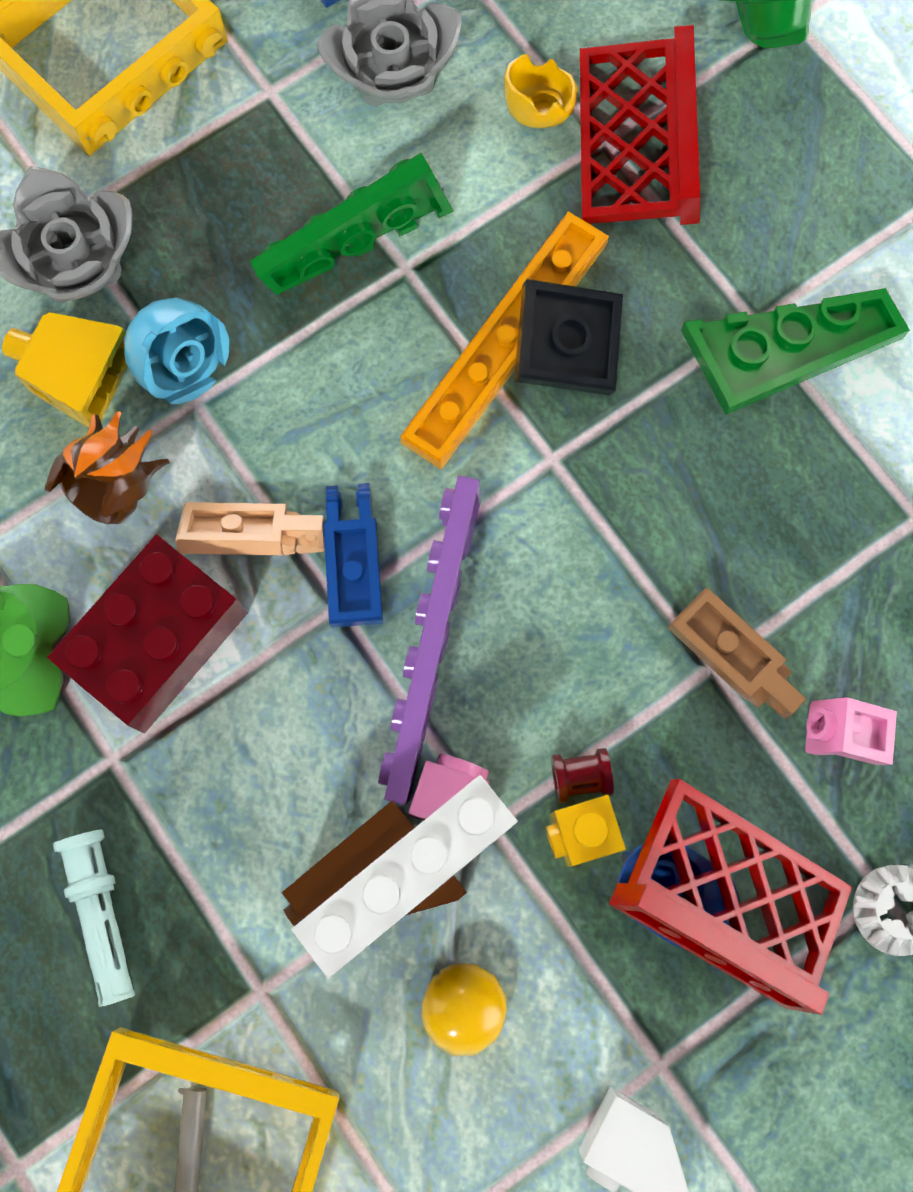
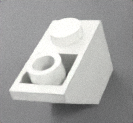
M610 1086L578 1149L583 1163L589 1166L586 1171L587 1176L612 1192H617L620 1185L632 1192H689L670 1127L660 1115Z

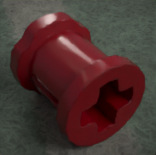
M606 748L597 749L595 755L563 759L560 754L551 755L553 783L558 803H566L569 796L601 792L603 796H612L614 794L613 774Z

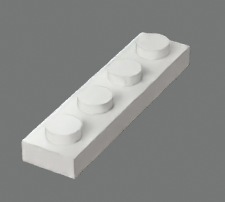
M479 775L291 930L329 979L518 821L483 777Z

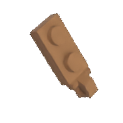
M705 588L670 623L668 629L740 696L746 701L749 700L757 708L765 702L784 719H787L806 701V698L786 680L792 674L784 664L787 659L709 588Z

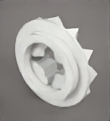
M904 865L879 867L867 874L856 889L853 900V914L856 925L866 941L881 952L894 956L913 955V911L906 914L907 927H904L901 920L880 918L881 915L888 913L887 910L895 906L893 899L895 894H897L900 901L913 902V869Z

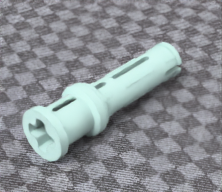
M102 829L82 833L53 843L54 851L62 855L68 886L64 889L65 898H69L70 903H76L86 951L96 986L99 1007L135 996L109 892L114 890L113 884L116 882L114 875L107 873L100 844L105 838Z

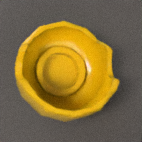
M523 54L508 64L504 76V97L509 114L518 123L530 128H550L562 124L574 112L578 87L572 75L557 67L553 59H549L544 65L539 66L534 65L530 61L528 54Z
M454 963L442 969L439 974L434 975L427 986L421 1009L423 1026L433 1045L452 1056H475L493 1044L499 1037L506 1020V995L494 974L477 964Z

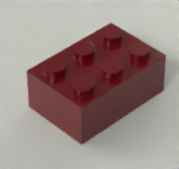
M156 534L47 658L127 726L145 734L245 618L248 612L233 595Z

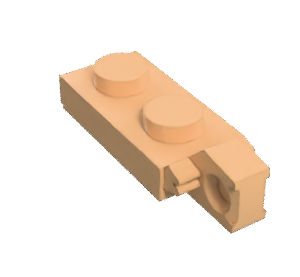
M186 502L183 507L175 543L177 551L181 554L282 556V554L291 555L295 554V552L299 554L324 552L323 515H300L296 512L287 511L286 504Z

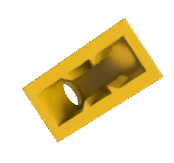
M52 312L42 315L33 334L17 328H11L5 335L2 344L3 354L6 357L19 361L15 367V376L31 393L88 428L90 427V420L93 414H97L102 421L128 368L124 355V337L126 335L124 328Z

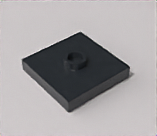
M526 279L522 285L514 382L604 395L613 394L616 391L623 294Z

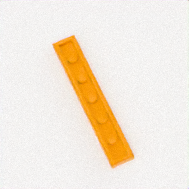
M568 211L401 434V444L439 469H443L515 371L523 283L526 279L576 287L606 247L608 235Z

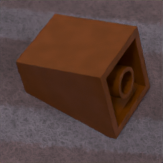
M393 800L281 892L290 903L283 911L293 926H296L415 828ZM453 875L406 915L458 901L467 891Z

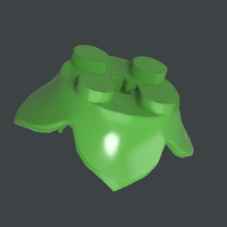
M37 584L0 586V711L5 714L24 717L55 710L63 684L62 670L52 663L47 656L53 651L54 644L65 635L70 622L67 598L54 590Z

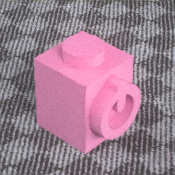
M439 754L436 763L426 760L408 814L411 817L424 821L479 775L489 785V781H487L489 770L446 754Z

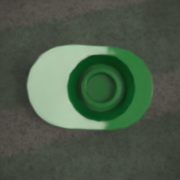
M720 0L736 2L744 34L752 43L762 48L800 44L807 39L813 0Z

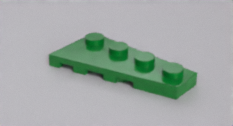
M419 153L411 159L399 161L389 170L388 174L369 186L355 189L347 196L345 201L328 212L311 217L304 224L303 228L284 240L270 243L264 248L262 254L249 262L257 277L272 292L278 295L333 269L335 264L334 258L340 255L359 257L373 250L375 239L396 230L399 237L417 229L415 220L433 211H435L438 218H441L454 211L422 153Z
M886 288L823 298L821 303L797 307L796 303L776 306L774 311L748 315L747 311L727 314L722 320L704 323L702 319L685 321L681 329L725 415L902 340L910 331Z

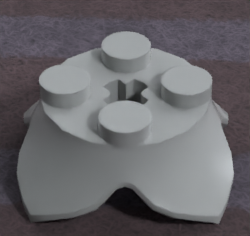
M349 0L346 25L334 24L324 30L318 39L317 50L325 63L337 76L361 92L362 98L367 104L379 106L384 103H403L415 97L427 95L433 90L436 75L450 59L457 46L461 31L462 13L442 3H431L427 7L419 9L413 0Z
M30 166L15 192L13 207L17 221L16 227L0 231V276L18 287L46 294L57 303L91 296L107 286V284L116 282L122 273L120 259L127 247L132 231V208L129 199L115 191H100L94 197H88L74 180L64 174ZM72 243L69 247H64L65 245Z

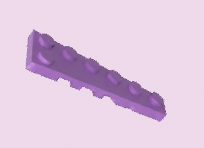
M458 475L455 489L445 488L439 519L442 520V526L446 527L443 542L433 541L427 565V572L435 573L431 594L421 593L415 617V624L423 626L419 647L409 646L403 669V677L411 679L407 700L397 699L390 730L399 732L395 753L385 752L378 779V784L387 786L384 800L387 801L393 800V802L406 805L411 798L438 684L439 674L436 673L438 663H442L449 638L451 624L448 622L450 611H454L460 592L462 570H460L461 561L465 560L469 554L482 499L480 481L478 479Z

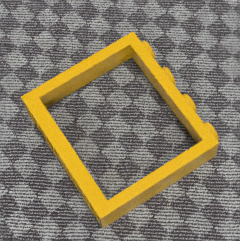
M0 0V71L88 156L93 154L107 141L111 142L120 130L137 116L145 114L155 101L172 87L180 85L190 72L207 58L213 57L215 52L228 42L220 10L210 0H171L189 18L75 110L12 49L72 0Z
M122 1027L111 1032L57 1192H83L126 1063L312 1116V1122L291 1192L313 1191L339 1101L338 1090Z

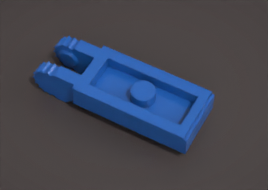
M370 483L358 484V490L356 491V502L359 508L360 519L342 521V496L338 486H326L327 522H323L329 624L331 628L384 624L376 519L373 518Z

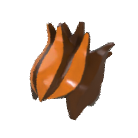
M119 410L104 429L97 414L92 415L87 434L70 442L63 449V452L55 458L44 489L51 492L60 484L66 498L78 510L92 520L107 525L125 522L136 510L138 500L146 495L150 480L155 472L170 463L168 459L141 462L150 442L152 431L149 429L135 442L139 427L134 426L124 436L120 437L119 429L122 411Z

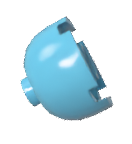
M166 298L153 301L141 309L130 322L124 337L125 361L134 379L156 398H162L170 404H181L195 400L208 391L216 382L214 378L209 376L216 370L219 362L225 366L229 357L230 339L225 325L201 305L180 298Z

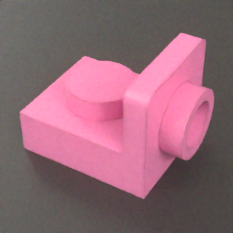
M848 697L812 701L809 705L806 723L805 751L813 755L836 754L874 765H893L897 711Z

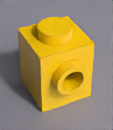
M609 795L556 810L550 814L553 824L545 826L554 858L563 857L566 867H572L626 850Z

